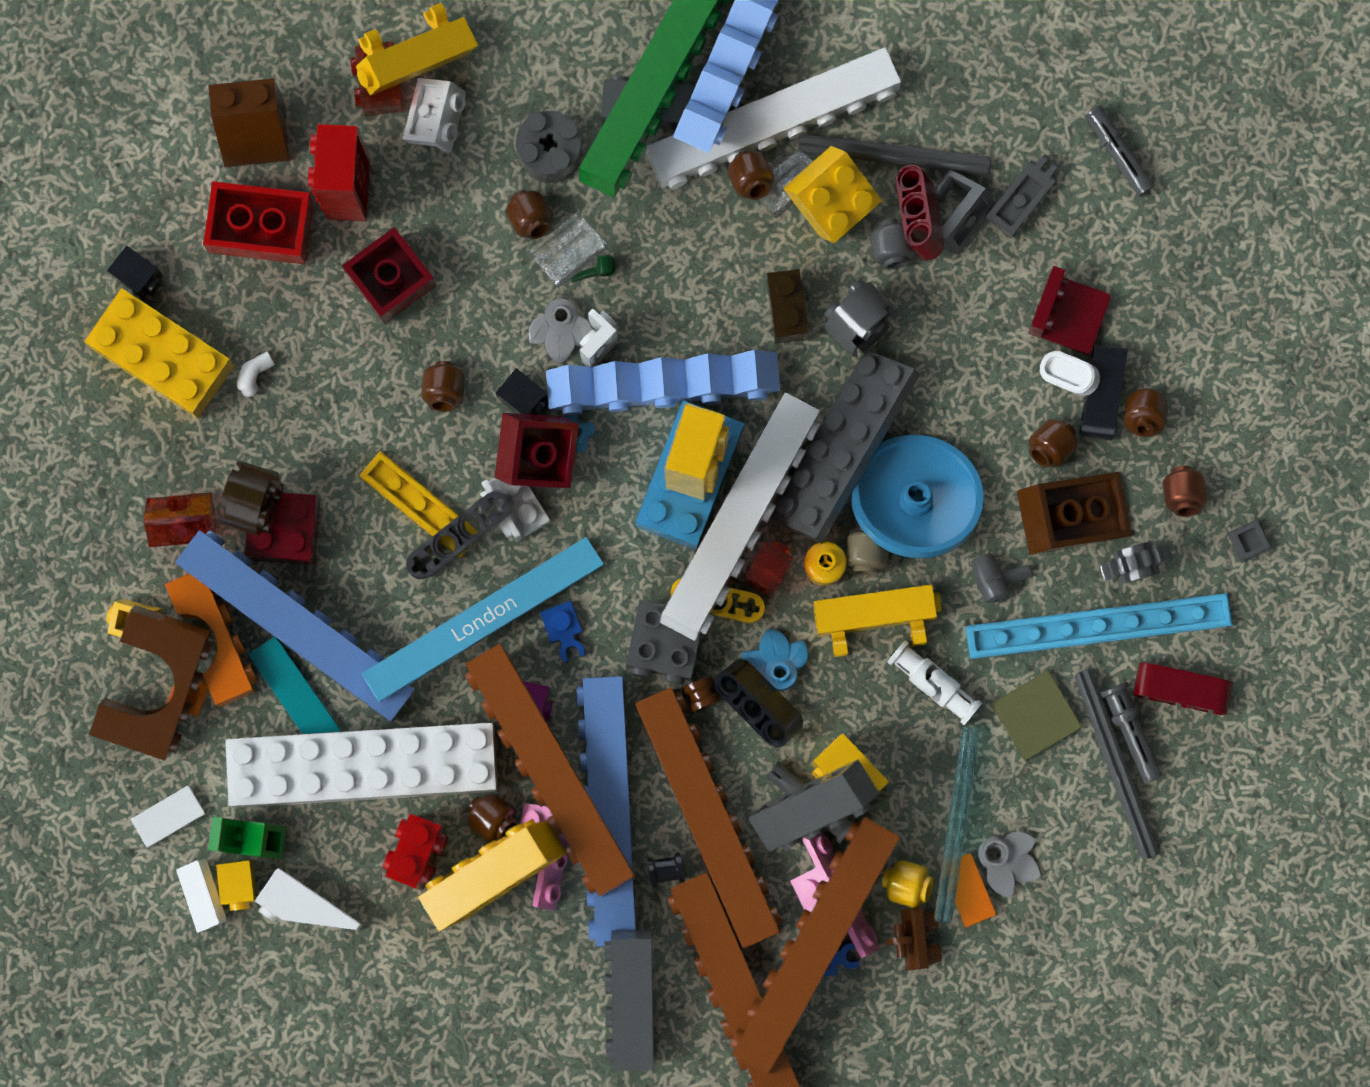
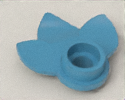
M769 628L761 638L760 650L745 651L742 653V659L751 663L778 691H785L793 687L797 681V671L807 663L808 649L805 641H796L789 645L787 638L780 631ZM782 669L787 673L784 677L778 678L775 676V672Z

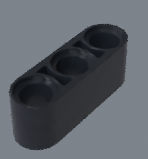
M1094 343L1091 356L1093 357V362H1090V364L1099 371L1100 382L1093 393L1085 396L1081 417L1083 424L1080 426L1079 435L1113 440L1127 360V348Z
M737 659L717 675L715 679L717 692L769 745L776 748L782 747L801 731L803 719L800 713L751 663L743 659Z

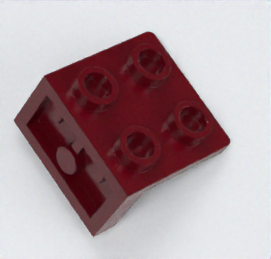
M1053 265L1028 334L1089 355L1111 296L1106 292L1064 278L1066 270Z

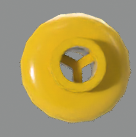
M829 541L812 545L804 558V571L807 578L820 586H831L837 583L843 577L847 567V558L843 549ZM821 557L824 559L822 563L819 562Z
M905 860L896 862L892 869L887 868L882 880V887L887 888V897L891 902L911 908L919 907L922 902L927 903L934 885V878L930 876L927 867Z

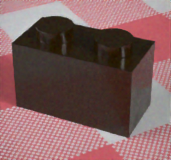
M800 269L767 273L766 282L774 344L807 340L808 330Z

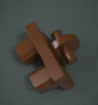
M923 908L900 910L901 924H894L895 938H886V945H896L897 958L905 957L906 971L929 969L928 965L941 962V947L939 944L926 945L925 932L938 930V914L923 911Z

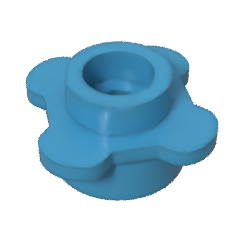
M575 415L567 416V419L579 423V435L577 436L575 451L582 453L587 450V442L589 437L595 433V427L591 422L584 423L579 421Z

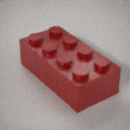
M317 124L316 134H311L310 154H314L315 163L314 167H309L308 187H312V195H316V203H319V208L324 211L327 220L366 221L370 156L358 127Z

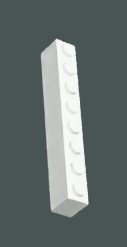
M886 47L728 112L723 126L727 127L720 146L714 144L709 153L673 138V135L648 145L646 153L661 188L669 186L670 189H676L688 182L687 178L699 173L700 177H704L718 170L717 165L727 161L730 163L740 152L754 151L756 149H759L760 152L768 151L777 145L776 141L787 136L790 140L799 138L802 134L807 133V128L816 124L819 127L828 126L837 120L836 116L848 112L849 115L857 114L867 108V103L878 99L879 103L886 102L897 95L896 91L900 89L901 81Z
M786 392L784 393L665 607L660 623L696 641L700 632L706 635L715 618L710 614L715 604L722 606L730 591V588L726 587L727 582L731 576L737 578L746 562L741 559L746 548L751 551L753 550L761 534L756 531L760 522L764 521L767 523L776 507L771 502L776 493L783 495L791 480L790 477L786 476L791 466L798 468L806 453L802 446L806 439L810 441L814 439L821 423L816 421L820 410Z

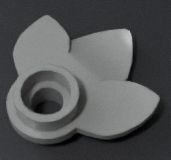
M557 298L547 305L545 314L537 317L529 327V342L532 344L545 342L549 356L557 364H561L570 356L574 345L583 347L580 345V342L592 330V327L587 319L577 315L576 307L571 301ZM558 309H564L567 312L565 320L559 321L555 318L554 315Z
M1012 832L1003 839L990 837L981 843L978 849L979 861L987 868L988 884L999 895L1010 898L1014 891L1015 881L1028 882L1040 877L1037 863L1028 854L1036 841L1032 836L1024 832ZM992 847L998 848L1001 852L998 860H992L988 855Z

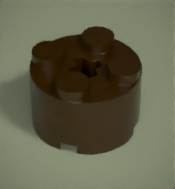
M239 460L236 463L239 471L232 469L223 491L220 505L226 507L225 516L219 514V524L260 536L262 532L269 534L275 515L270 514L273 503L281 501L285 484L280 483L281 477H279L277 471Z

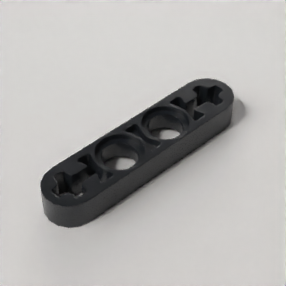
M495 490L478 500L408 556L406 567L409 574L416 579H426L441 570L510 516L514 509L512 496L506 491ZM492 498L495 500L502 499L504 502L501 506L503 513L496 511L488 517L483 513L494 505ZM468 516H474L479 519L481 527L477 534H471L466 530L465 520ZM444 535L451 536L455 541V550L450 554L442 551L440 547V540ZM432 553L437 556V558L427 563L426 568L428 571L426 569L418 570L416 565L420 561L417 557L422 559Z

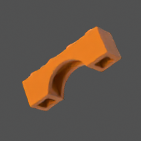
M190 574L166 583V589L177 614L182 618H197L205 621L215 634L217 641L216 656L210 668L203 674L215 705L221 708L255 693L256 690L253 684L257 683L258 679L252 665L245 666L241 654L246 651L239 635H232L228 624L233 622L226 604L220 605L215 595L216 593Z

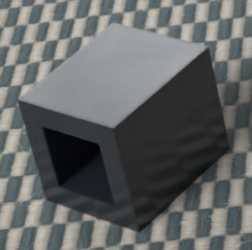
M127 245L107 270L112 278L142 300L147 294L152 296L162 282L159 279L163 275L160 270Z
M517 368L495 393L497 399L516 414L542 415L548 407V404L545 402L548 398L547 392Z

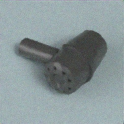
M992 553L981 555L971 561L977 589L980 590L986 603L1002 601L1009 595L1008 584L1032 576L1028 565L1002 572Z

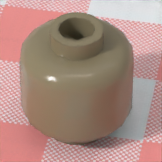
M860 527V532H853L848 536L847 565L852 567L853 573L879 575V570L885 569L888 565L889 551L877 545Z

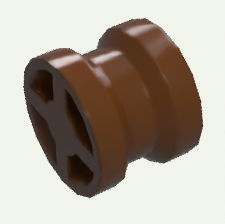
M713 676L695 681L682 688L684 694L690 698L691 704L689 707L692 713L722 702L720 694L715 693L713 688L715 684Z

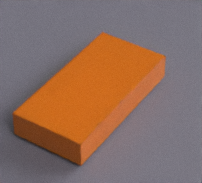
M971 853L940 865L965 928L996 915Z

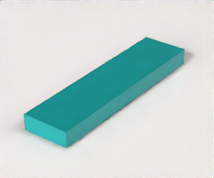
M276 637L271 638L248 654L302 734L342 732Z

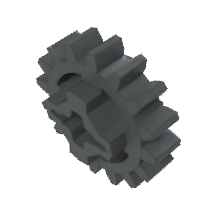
M1151 542L1140 543L1113 552L1115 560L1102 564L1100 569L1104 581L1120 577L1122 584L1159 574L1158 565L1172 561L1173 556L1169 545L1152 548Z

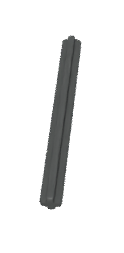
M807 134L800 136L798 145L799 152L821 155L830 146L847 152L851 159L899 165L913 164L924 168L951 169L957 172L987 175L991 167V158L989 156Z
M1090 669L1078 672L1075 675L1076 683L1141 858L1149 859L1157 856L1159 850L1094 675Z

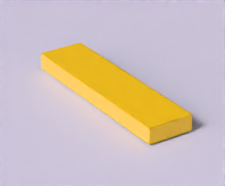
M381 451L378 452L359 475L360 478L431 536H434L459 516ZM465 521V528L469 533L477 534L479 532ZM444 535L440 543L450 552H453L456 547L454 539L451 536ZM466 549L457 557L461 559L463 555L468 551V549Z

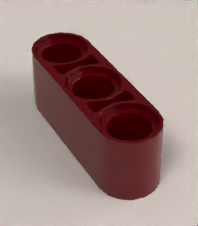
M907 165L896 176L904 236L907 243L919 257L924 260H933L944 249V238L935 186L919 166Z
M1140 662L1133 696L1142 699L1143 696L1149 697L1148 700L1175 706L1176 703H1179L1184 708L1207 713L1208 710L1214 711L1213 714L1226 716L1233 682L1217 677Z

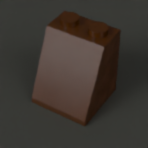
M274 78L208 85L211 118L225 168L289 161L284 98Z

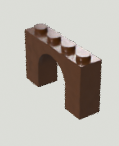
M135 605L129 612L120 642L156 654L168 664L174 676L175 687L173 696L167 704L152 710L134 708L104 697L98 705L89 735L164 761L170 752L176 753L182 739V734L177 733L180 722H187L193 705L187 702L191 690L197 692L203 673L198 671L201 660H208L213 646V642L208 640L211 631Z

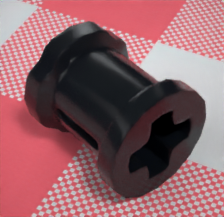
M680 852L675 853L674 857L656 860L653 857L647 858L652 887H657L658 883L678 880L680 883L685 882Z

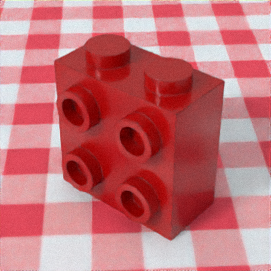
M409 814L407 820L402 818L395 833V837L399 839L395 851H388L382 866L383 869L387 870L384 877L422 891L423 886L432 881L435 875L436 868L432 866L435 855H442L449 837L444 835L446 828L413 814Z

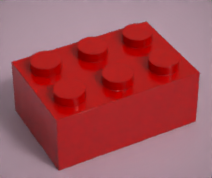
M212 181L203 246L210 254L305 265L314 201L309 192Z

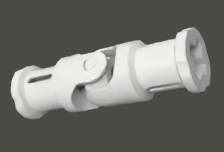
M906 640L887 661L890 665L895 664L909 676V681L930 696L939 706H946L961 719L960 722L963 725L967 723L982 704L980 700L975 701L961 690V684L952 677H949L929 658L924 659L911 649L909 642ZM925 674H930V675H931V677L928 679V681L926 680V675H925Z

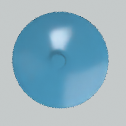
M903 435L881 442L851 493L853 513L861 529L877 545L885 550L910 558L937 557L953 551L971 536L978 524L984 501L981 479L970 460L951 444L925 435Z

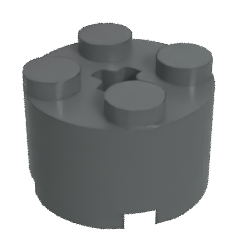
M556 111L534 112L527 117L518 130L516 136L518 158L521 166L530 177L544 183H556L567 178L577 170L582 159V143L576 123L568 116ZM549 142H553L555 147H551L549 152L544 151V146H547Z
M859 279L848 290L849 296L841 304L836 301L824 314L828 319L825 324V330L853 357L857 356V349L864 353L865 350H868L890 328L886 321L890 316L895 320L899 314V309L871 282L865 283L862 279Z

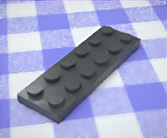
M865 350L807 449L798 468L793 473L785 492L776 502V507L770 519L783 527L822 544L919 378L920 373L912 367Z

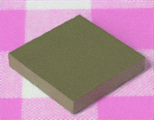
M1048 670L990 704L1024 761L1082 728Z

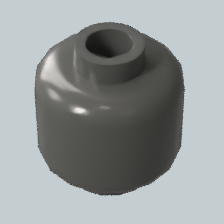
M887 219L879 222V227L872 231L870 235L874 260L878 264L884 265L885 269H898L907 266L910 263L909 259L916 252L905 239L903 223H898L897 219Z

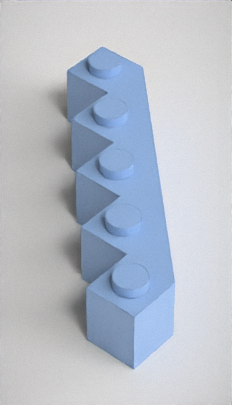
M779 0L734 1L710 57L701 72L693 94L684 109L673 138L707 153L710 152L714 144L720 146L727 131V127L723 126L731 105L736 108L739 105L745 91L740 88V85L748 68L754 70L762 52L758 51L757 48L765 30L770 33L773 30L778 18V14L774 13V10Z
M751 350L732 356L707 353L685 360L660 357L641 363L612 361L594 367L565 365L546 371L549 409L562 410L564 416L580 415L582 410L609 408L610 412H623L629 410L628 407L655 405V408H671L675 406V403H680L682 400L686 402L701 401L704 405L721 403V399L748 397L749 401H761L767 399V394L780 391L777 352Z

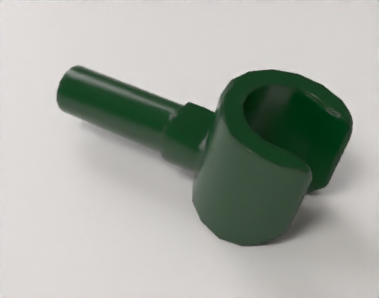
M610 255L598 256L597 267L570 275L572 282L592 276L605 277L613 275L615 272V259Z

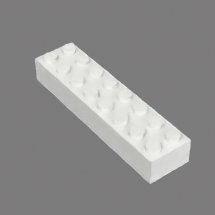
M493 723L225 739L228 806L232 808L498 792L495 725Z

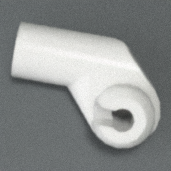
M268 351L242 365L236 384L238 390H241L245 397H251L258 392L259 387L256 383L258 374L275 365Z

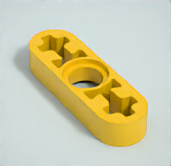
M682 578L675 581L672 585L671 597ZM730 588L727 595V605L721 610L713 609L710 613L713 616L753 624L763 617L765 605L762 598L755 593ZM732 595L740 596L737 600V603L747 604L749 599L754 600L755 607L759 608V612H753L751 617H746L745 610L735 607V614L728 613L732 607Z

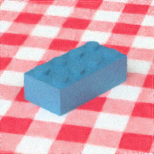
M682 400L635 525L636 528L696 550L701 542L744 431V423L725 416V426H729V444L724 461L718 462V479L713 494L707 492L705 499L701 500L666 489L665 465L685 404L697 406Z

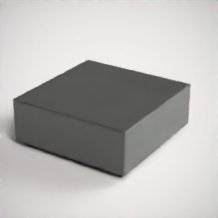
M1258 519L1227 533L1241 563L1272 549Z

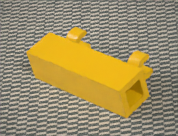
M442 3L433 5L429 8L430 10L423 13L426 22L433 28L432 30L386 49L383 47L382 39L377 29L365 33L364 37L358 39L362 50L368 55L355 66L359 82L367 89L371 96L467 56L478 47V44L465 17L449 23L444 5Z
M932 585L813 602L817 637L831 635L834 658L847 656L848 654L845 633L909 624L912 647L926 645L927 639L924 622L935 621L937 618L936 612L942 611L939 592L933 593Z

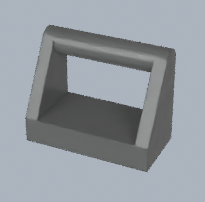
M949 169L935 187L938 205L955 183L968 192L942 227L944 246L958 255L996 203L985 187Z

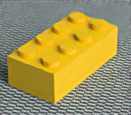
M123 288L119 290L84 341L93 351L197 419L235 366L228 357Z
M685 404L665 465L666 489L701 500L705 499L707 492L713 494L718 479V462L724 461L729 444V426H725V415Z
M531 819L524 824H518L505 833L507 836L498 841H492L478 850L479 854L470 859L466 858L453 866V871L444 876L441 875L425 885L428 891L418 898L439 932L461 923L567 854L547 819L538 823Z

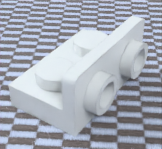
M418 78L403 140L409 144L436 146L444 152H451L453 143L457 138V128L461 112L465 107L466 92L451 81Z
M592 309L588 316L590 325L595 330H591L580 342V345L583 346L580 349L581 360L587 367L596 366L618 343L617 329L615 328L616 322L604 311L598 314Z
M496 478L490 481L485 480L481 483L485 491L480 493L481 497L495 490L506 491L512 496L514 501L513 512L499 524L506 538L513 535L516 542L550 522L529 486H510ZM492 498L494 505L489 510L496 507L497 511L503 513L501 506L504 504L503 500Z

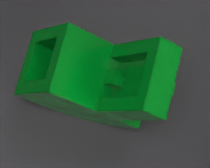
M212 817L208 850L282 860L287 827Z

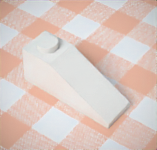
M280 868L276 869L255 900L256 903L261 905L259 912L273 922L280 918L284 921L360 930L363 924Z

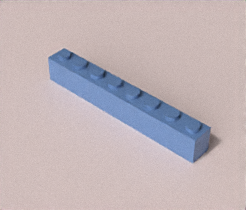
M209 530L204 534L202 531H198L175 563L385 719L392 721L415 689L408 685L379 703L362 677V673L384 660L383 657L372 649H369L367 653L356 646L359 640L343 629L339 634L329 626L332 622L329 617L317 609L312 614L303 607V604L306 602L303 598L292 590L285 594L276 587L279 581L265 570L258 574L249 567L252 561L241 552L235 550L231 554L224 549L222 545L225 541L214 532Z
M623 676L583 678V687H577L578 707L584 706L585 720H578L579 740L586 739V753H580L581 773H587L588 786L584 787L633 870ZM634 879L603 897H599L597 892L590 894L587 889L588 906H594L595 920H588L589 940H596V947L604 946L605 941H611L612 930H636Z

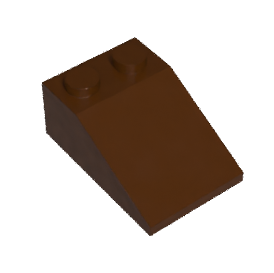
M1119 472L1041 483L1017 490L1029 555L1132 536Z

